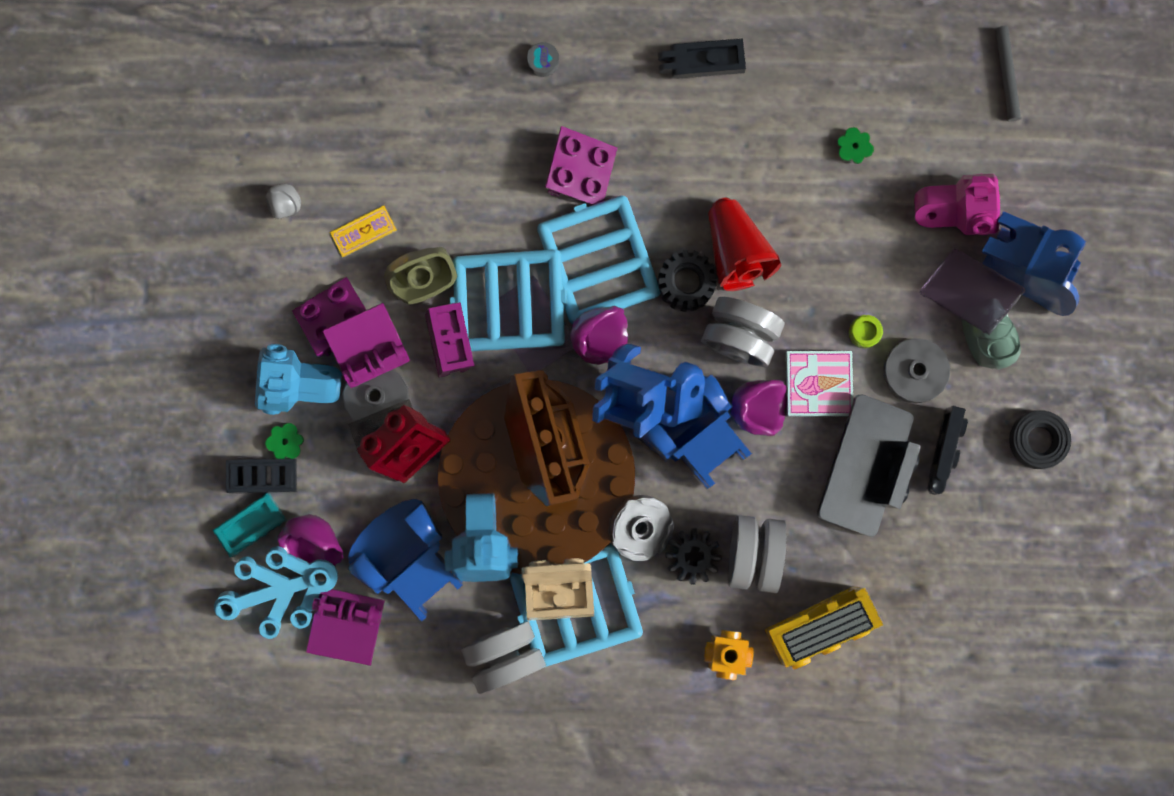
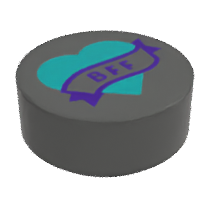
M546 42L533 45L527 55L529 69L537 76L546 77L552 75L559 66L557 49Z

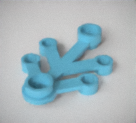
M276 546L271 548L266 556L267 565L272 569H280L284 566L300 574V576L290 579L256 564L255 560L251 557H242L234 568L236 576L243 580L252 577L270 586L243 595H239L235 591H224L216 599L214 611L219 618L232 620L239 615L242 609L276 599L269 616L263 619L259 627L260 634L264 638L272 639L278 635L281 629L280 621L294 592L308 588L301 606L296 607L290 617L294 627L299 629L305 628L312 619L311 611L315 597L318 598L321 592L331 590L338 580L337 569L331 562L315 560L312 563H308L288 554L283 547ZM277 553L282 556L283 561L276 562L272 559L271 555ZM240 565H249L251 572L242 571ZM315 574H324L326 580L318 581L315 578ZM222 605H230L232 607V611L227 612L223 610ZM303 613L306 615L307 620H298L296 614ZM265 624H273L276 630H267Z

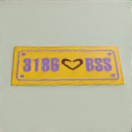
M382 206L330 232L343 258L397 231L385 206Z

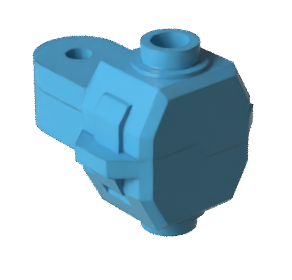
M280 344L268 345L266 348L263 347L259 353L255 406L266 414L275 415L281 413V411L288 412L297 401L315 403L336 402L340 397L342 372L333 366L301 363L294 350H287L285 346Z
M467 494L466 531L452 539V550L445 551L446 571H452L459 581L482 582L507 579L510 577L512 568H518L517 547L511 548L508 538L496 531L495 494Z

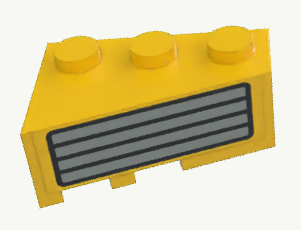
M852 586L766 628L765 632L782 666L786 668L792 666V669L795 670L810 663V657L819 653L823 655L829 654L841 647L840 644L851 639L853 641L868 635L872 630L883 626V623L866 588Z

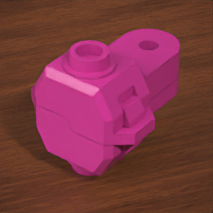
M993 173L963 175L956 185L928 186L920 189L914 196L916 222L927 228L957 226L965 235L997 233L999 230L998 220L1000 219V194L997 176Z

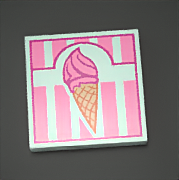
M852 351L786 352L787 417H848L853 403Z

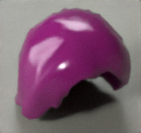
M617 306L595 308L584 312L574 321L570 333L572 347L576 354L586 363L596 365L608 363V359L612 357L615 349L623 344H627L629 334L627 333L628 323L624 315V309Z
M781 380L748 381L737 388L732 397L731 416L740 429L762 436H775L776 433L782 430L786 416L784 410L787 406L786 385Z
M307 514L291 518L277 537L279 546L283 547L288 554L308 563H312L315 560H327L336 567V564L340 563L344 558L343 550L331 526L317 515Z

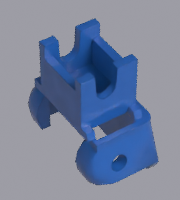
M1003 211L998 224L1010 230L1002 227L997 239L989 237L982 250V253L987 256L981 268L1019 284L1018 286L1022 288L1021 295L1052 313L1060 316L1072 314L1079 303V294L1072 282L1081 264L1077 258L1081 251H1083L1086 241L1073 231L1065 229L1054 231L1043 225L1040 227ZM1064 247L1068 249L1069 253L1056 250Z
M623 344L615 349L612 357L608 359L607 371L596 378L595 390L602 391L606 388L604 398L593 407L592 421L599 423L605 418L634 429V436L640 438L658 423L675 427L677 424L701 417L705 379L702 370L697 365L688 362L681 363L675 369L672 377H668L632 365L631 360L640 354L641 347L634 344ZM667 386H677L676 392L667 389Z
M713 375L704 376L705 388L701 417L677 424L675 427L658 423L642 437H636L665 462L670 458L675 462L681 458L706 490L715 484L708 474L733 453H736L741 461L752 454L726 423V420L730 418L728 411L732 406ZM675 385L668 390L676 392L677 386Z
M416 498L402 501L375 518L358 536L348 555L350 565L347 569L357 579L373 589L377 594L382 590L387 594L394 590L421 621L427 617V609L423 604L449 581L457 590L463 586L462 581H459L452 571H446L445 559L438 553V550H440L439 540L442 539V534L423 501Z

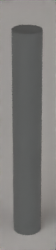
M1000 26L995 29L1007 116L1008 121L1013 122L1021 119L1009 29L1008 26Z

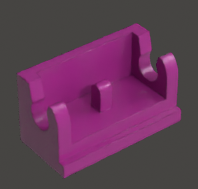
M461 302L428 308L425 319L438 378L446 377L450 373L457 371L463 373L468 371L470 367H474Z

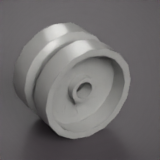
M718 297L711 314L718 323L707 325L701 342L713 351L736 361L767 368L774 353V349L767 341H777L779 339L785 322L774 313L749 302L730 297Z
M736 515L730 544L728 587L747 589L751 585L755 571V584L758 591L778 592L786 556V523L784 520L766 519L761 526L758 538V522L756 518Z
M529 621L511 628L506 626L480 637V641L460 649L467 666L473 667L485 662L489 663V666L477 671L472 677L478 694L509 684L546 666L540 649L532 648L521 653L518 651L519 648L531 643L535 637Z

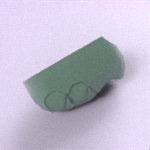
M988 300L978 303L963 313L962 327L969 350L978 365L999 370L1016 363L1021 354L1020 339L1011 319L998 301Z

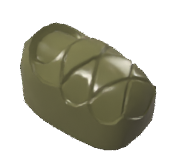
M443 247L425 248L407 253L392 261L384 273L385 284L390 293L408 305L425 301L451 287L457 279L452 259Z

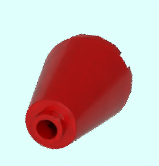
M727 197L715 201L708 212L717 278L720 286H723L725 291H738L755 286L753 280L760 276L763 277L764 281L773 276L781 267L779 255L740 203Z

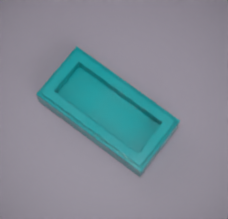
M266 493L212 531L229 557H234L286 522L287 519L271 494Z

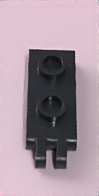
M743 38L673 44L670 46V51L658 53V61H671V63L659 65V73H672L674 79L742 74L746 71Z
M951 406L944 411L929 472L927 490L932 495L942 494L945 491L951 469H955L959 462L960 450L956 448L959 437L964 436L968 424V419L964 418L966 411L964 408Z

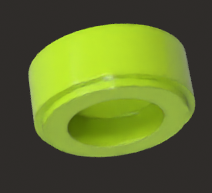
M862 315L856 318L849 327V338L859 348L873 347L881 340L883 335L882 324L871 315Z

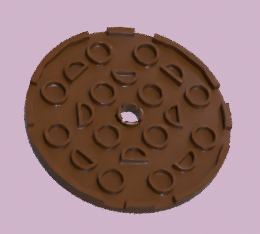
M555 380L551 381L573 402L590 463L577 500L546 506L521 482L504 419L510 383L482 395L461 414L450 430L448 436L451 440L443 447L438 468L439 496L442 508L453 531L457 536L466 531L467 494L494 493L496 501V531L508 538L511 548L517 547L518 568H512L511 573L522 575V568L529 567V563L534 561H548L551 566L563 565V561L567 559H583L584 563L591 560L612 541L609 534V523L615 509L623 501L634 496V457L622 426L605 418L599 423L592 421L593 407L599 400L578 387Z

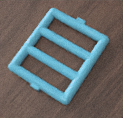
M621 195L587 207L586 203L574 207V212L542 222L537 226L544 250L556 249L561 253L563 290L567 291V304L563 305L571 324L581 314L595 308L617 306L624 309L660 295L661 292L658 287L657 278L626 196ZM617 210L619 211L625 228L560 250L557 249L552 232ZM626 240L630 241L635 258L568 280L562 262ZM640 270L645 288L581 310L578 309L573 292Z
M550 249L456 256L453 259L457 279L453 284L454 297H450V304L461 302L467 334L466 268L485 267L488 337L469 339L471 351L551 347L564 344L563 304H567V291L563 290L560 251ZM548 263L552 330L550 334H532L529 264ZM516 265L519 335L500 337L497 266Z
M612 543L585 563L607 557L628 627L609 633L592 579L594 616L590 618L596 634L595 638L577 643L570 618L557 619L565 647L546 653L536 620L529 621L535 635L532 642L529 643L530 648L541 650L546 662L545 667L642 636L643 629L632 597L635 594L632 582L627 581L619 552ZM512 573L510 581L521 614L517 616L519 624L528 621L525 583L522 575Z

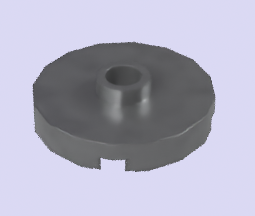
M913 338L901 342L889 352L884 362L883 375L891 392L896 397L909 403H923L934 399L944 391L950 378V365L947 355L937 344L927 339ZM914 365L922 367L923 373L921 376L913 372Z
M393 369L353 388H350L346 382L343 392L344 407L349 416L361 426L378 429L384 424L385 418L390 412L399 409L403 405L408 406V386L402 376ZM375 390L380 391L381 398L376 402H372L370 394Z
M636 495L628 498L615 509L610 518L609 534L612 539L611 543L622 556L632 561L652 559L651 557L656 553L660 554L664 551L671 540L674 528L673 518L670 516L666 505L652 496ZM643 522L642 528L636 531L637 524Z

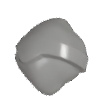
M279 184L268 190L266 203L269 212L275 219L294 217L301 209V198L294 186Z

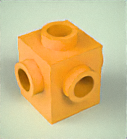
M721 630V636L712 635L711 642H706L704 662H709L708 668L711 671H717V678L736 680L737 674L745 675L746 667H752L754 649L753 647H748V640L741 638V632ZM727 650H734L736 652V659L733 662L725 660L724 654Z

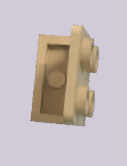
M567 559L563 561V565L550 566L548 561H534L529 563V567L522 568V577L526 589L528 621L594 616L591 564L584 563L583 559Z

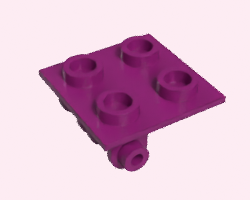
M560 126L545 184L548 194L556 197L563 194L591 205L603 202L617 147Z
M345 277L293 309L292 312L316 355L319 357L326 355L328 357L332 349L322 330L365 311L366 308L349 279Z
M383 303L322 330L350 388L410 362L408 354Z
M333 589L321 592L318 598L315 597L312 610L315 613L306 653L371 666L385 600Z

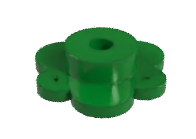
M855 127L847 129L845 136H841L837 141L840 147L839 157L843 161L852 160L855 164H860L864 158L870 157L874 152V147L869 142L870 135L867 132L861 133Z
M287 423L282 428L279 426L273 427L271 430L272 436L267 438L265 445L269 451L274 452V456L277 459H284L285 457L295 459L300 455L301 449L299 446L303 444L304 438L302 435L297 434L298 429L294 424ZM287 439L288 444L284 445V440Z

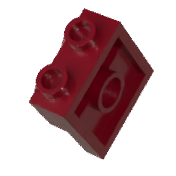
M403 405L399 409L390 412L386 416L384 424L376 431L364 436L356 450L370 470L406 483L451 439L444 430L428 423L422 413Z

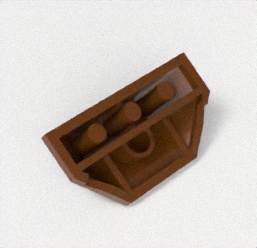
M543 370L511 376L504 419L521 482L546 506L574 501L579 498L580 489L584 483L590 463L572 400L555 383L548 379L549 376Z

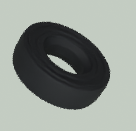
M1044 410L1032 411L1024 414L1014 423L1009 436L1010 448L1015 458L1023 465L1033 469H1047L1058 465L1065 459L1071 447V433L1065 421L1058 415ZM1036 427H1042L1051 434L1052 444L1046 452H1036L1029 445V433Z

